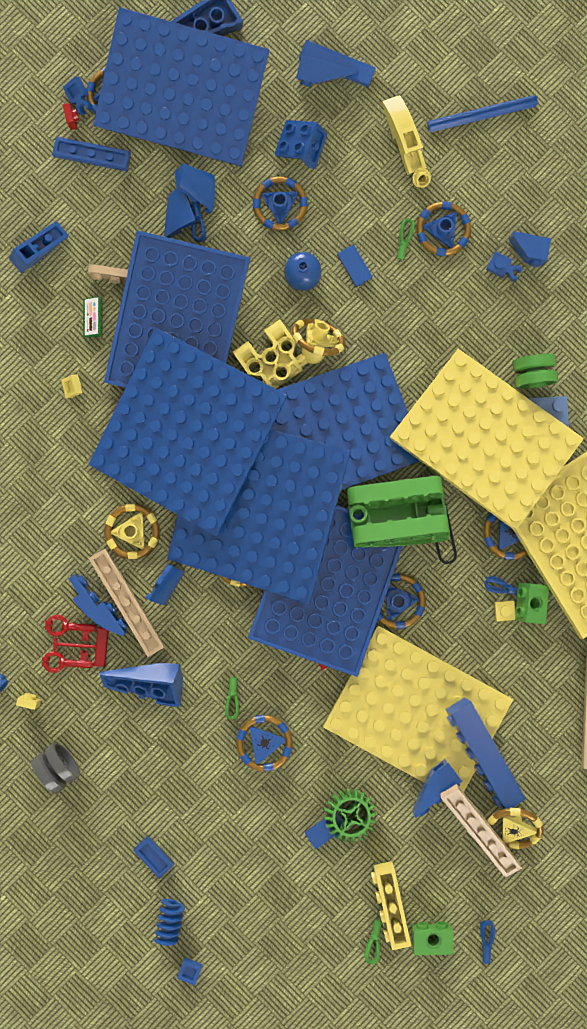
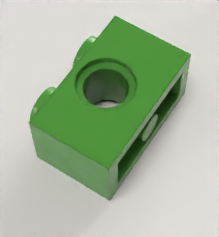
M519 582L515 621L546 624L549 587L547 585Z
M444 921L436 922V924L418 922L416 925H412V949L414 955H453V929L451 925ZM430 935H437L435 940H428Z

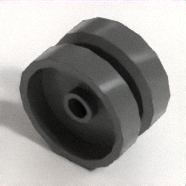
M53 742L45 749V753H39L31 760L32 768L38 779L49 791L58 794L66 787V782L72 783L80 776V769L73 756L58 742Z

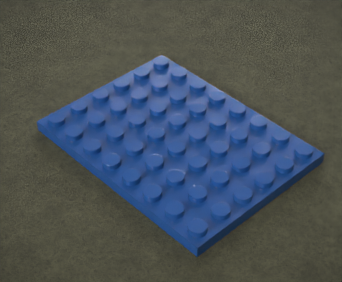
M119 7L93 125L101 129L242 167L270 49Z
M137 230L104 383L126 388L155 327L227 364L251 258Z
M385 353L277 389L288 396L271 429L351 451L341 490L420 462L390 439L392 433L408 414V410Z
M337 505L311 603L307 604L264 590L248 639L358 677L403 546L354 547L349 509ZM360 513L354 516L356 520H361L364 517Z

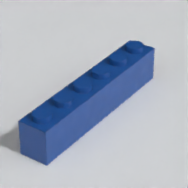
M464 697L445 709L449 715L446 717L452 727L455 726L458 731L456 733L457 738L467 747L465 749L466 754L476 763L474 765L475 770L480 776L484 777V786L489 792L492 791L494 795L492 800L496 806L503 809L513 808L526 799L472 702Z

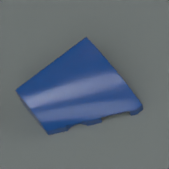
M183 163L175 171L176 188L188 195L194 203L199 201L206 207L205 212L210 214L213 211L215 199L214 175Z
M178 189L172 191L167 198L164 236L167 238L182 233L181 229L197 223L188 195Z
M168 564L155 582L151 594L148 593L145 598L154 603L166 605L184 572Z

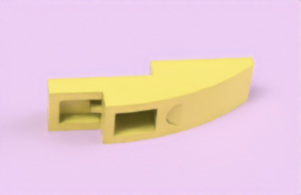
M399 95L382 101L393 140L396 139L407 175L413 174L420 168L426 169L421 151L423 146L414 121L403 99Z

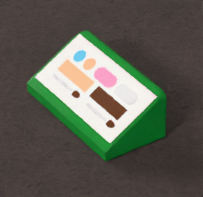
M101 297L83 299V337H103V299Z

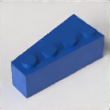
M202 0L171 21L220 36L238 31L243 27V20L230 0Z

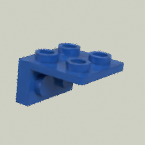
M287 120L280 136L275 156L300 159L307 167L316 169L327 133L317 122Z

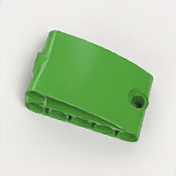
M440 476L361 485L347 489L354 547H393L443 542L450 537ZM358 513L364 515L361 520H356L354 516Z

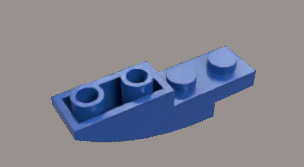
M74 574L68 578L79 594L73 600L89 618L101 627L122 636L128 632L126 630L128 626L122 618L119 619L115 614L117 610L114 605L107 601L99 604V597L94 591L91 592L87 587L88 582L83 575Z

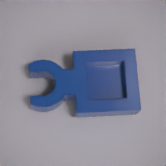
M75 76L63 86V89L70 103L76 105L77 112L80 115H85L84 105L86 109H92V104L85 98L88 92L81 78Z
M497 251L486 268L487 271L501 278L506 274L514 282L517 281L518 277L513 275V271L521 273L523 269L518 265H510L512 259Z

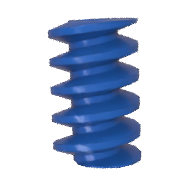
M162 899L161 903L166 906L160 907V911L164 914H160L158 918L163 922L157 923V927L161 929L156 930L155 934L160 937L154 938V941L160 945L172 946L178 943L179 928L182 925L181 920L183 919L185 907L176 900Z

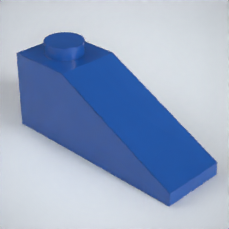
M301 55L296 79L301 80L300 84L311 87L312 83L321 84L357 75L359 70Z
M55 221L14 248L9 260L20 273H23L66 240L69 235Z

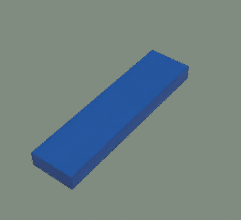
M308 40L305 41L299 56V60H301V55H306L358 69L357 75L345 78L368 88L376 71V67Z
M56 136L52 155L55 158L127 172L131 152Z

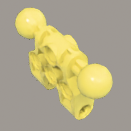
M280 319L264 330L273 346L265 349L262 354H257L249 341L233 351L234 356L247 375L255 379H262L261 382L275 389L302 372V366L305 364H317L325 357L313 354L302 348V353L295 358L296 342ZM285 344L292 345L289 351L282 350V347ZM270 354L276 356V360L273 362H268L266 358ZM259 365L260 371L257 373L251 372L252 366ZM279 370L287 371V375L283 378L278 377L277 373Z

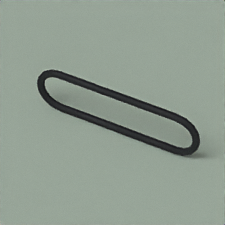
M446 505L454 558L451 561H444L440 554L438 542L435 544L439 560L444 564H451L457 558V551Z

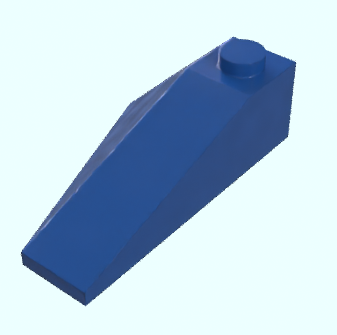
M156 663L102 671L100 673L102 683L106 688L125 694L132 692L139 695L138 698L144 700L145 697L155 699L156 704L164 706H181L183 675L178 664Z

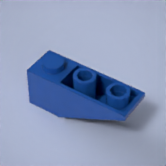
M446 759L429 771L412 809L415 818L419 815H425L429 811V807L434 803L439 804L443 800L440 795L442 792L456 784L460 787L462 780Z

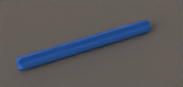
M532 95L430 120L427 123L429 132H434L536 107L538 104L537 96Z

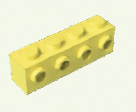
M393 862L373 865L375 871L371 872L373 884H378L379 891L375 892L378 904L382 903L383 910L379 911L381 921L386 923L387 930H384L386 943L390 942L392 950L410 947L411 942Z

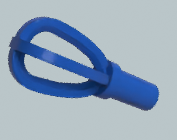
M192 202L193 213L196 220H199L202 229L201 237H196V223L193 224L191 227L192 236L195 242H203L206 239V231L202 220L200 202Z
M495 576L486 578L484 585L488 591L517 596L518 588ZM494 582L506 588L495 587L489 585L488 583Z
M484 920L480 924V934L483 942L482 962L485 964L490 963L491 949L496 933L494 923L490 920ZM487 925H490V937L488 943H486L485 928Z

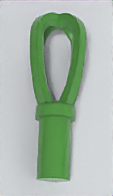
M405 218L400 226L398 260H404L408 242L415 228L414 220ZM409 222L411 224L410 232L404 241L405 223Z
M230 677L225 715L228 719H236L239 715L237 677ZM232 697L235 700L236 713L234 716L229 715V704Z
M374 920L373 931L365 949V960L369 964H376L379 961L381 920ZM375 940V957L373 960H370L369 953L371 946Z

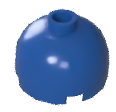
M303 251L290 256L285 263L284 276L291 288L297 291H309L319 283L322 273L321 264L313 254Z

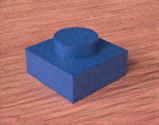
M185 957L177 979L195 986L203 964Z

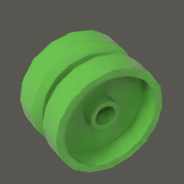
M555 354L530 355L512 361L513 370L517 373H523L515 377V387L517 389L540 388L559 382L558 372L548 370L557 365Z

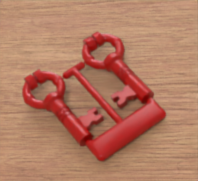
M59 614L45 620V630L50 635L55 636L54 651L48 652L42 657L43 662L41 666L46 671L54 674L60 672L65 667L92 668V666H106L109 630L103 627L95 628V624L69 623L65 617ZM53 620H61L63 622L61 631H52L53 626L51 625H53ZM68 630L82 631V641L87 639L86 641L89 642L90 637L88 635L90 632L97 631L96 645L57 642V637L64 635ZM57 646L96 648L95 662L92 664V661H88L86 657L88 656V651L83 653L84 650H81L80 655L82 657L80 660L66 659L55 650H57ZM51 656H57L60 659L57 668L49 667L50 662L48 661H50Z

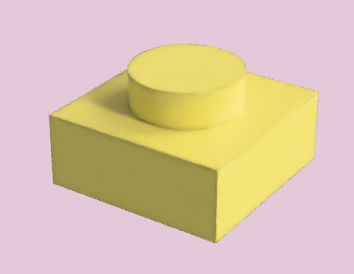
M78 374L70 375L61 380L65 398H73L82 393Z
M513 600L494 602L495 621L515 620V603Z
M25 693V695L18 697L16 705L35 710L40 707L41 699H37L34 694Z

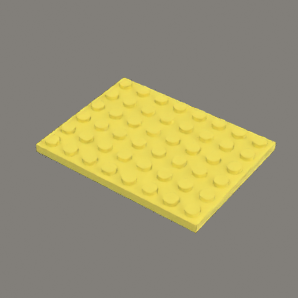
M457 349L390 436L392 441L515 531L584 439L460 349Z
M586 451L563 466L518 529L514 530L580 639L587 637Z
M377 625L372 634L358 677L350 675L323 728L422 782H425L432 768L446 759L462 780L460 788L464 792L475 772L474 765L476 763L466 754L465 749L467 747L457 738L456 733L458 731L455 726L452 727L446 717L449 715L445 709L462 698H467L474 705L493 739L513 699Z

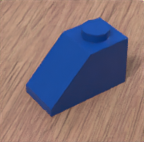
M513 231L509 241L523 262L529 263L532 267L543 266L548 259L551 238Z

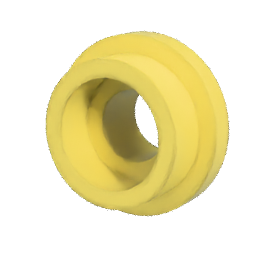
M425 168L416 170L412 176L413 184L419 188L428 186L431 181V174Z

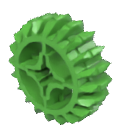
M347 788L346 795H344L340 790V797L333 794L332 797L335 801L331 802L328 800L327 802L331 808L324 809L325 812L329 813V815L324 816V819L329 821L325 825L327 828H331L329 831L331 835L336 833L335 838L337 840L342 837V841L346 843L349 837L350 842L354 843L356 837L358 841H361V834L367 837L368 833L366 830H373L370 823H376V820L371 818L376 815V812L370 811L375 806L373 803L368 804L371 799L365 797L364 792H360L358 795V790L354 789L351 794L350 789ZM355 800L354 803H351L348 807L340 806L342 803L346 801ZM360 804L364 808L363 820L358 816ZM336 811L342 815L340 827L336 824ZM344 812L352 813L356 819L348 818ZM352 824L359 825L354 830L346 831V828L349 829Z

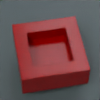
M70 103L62 104L66 123L70 130L78 129L76 121H79L77 110L73 109Z

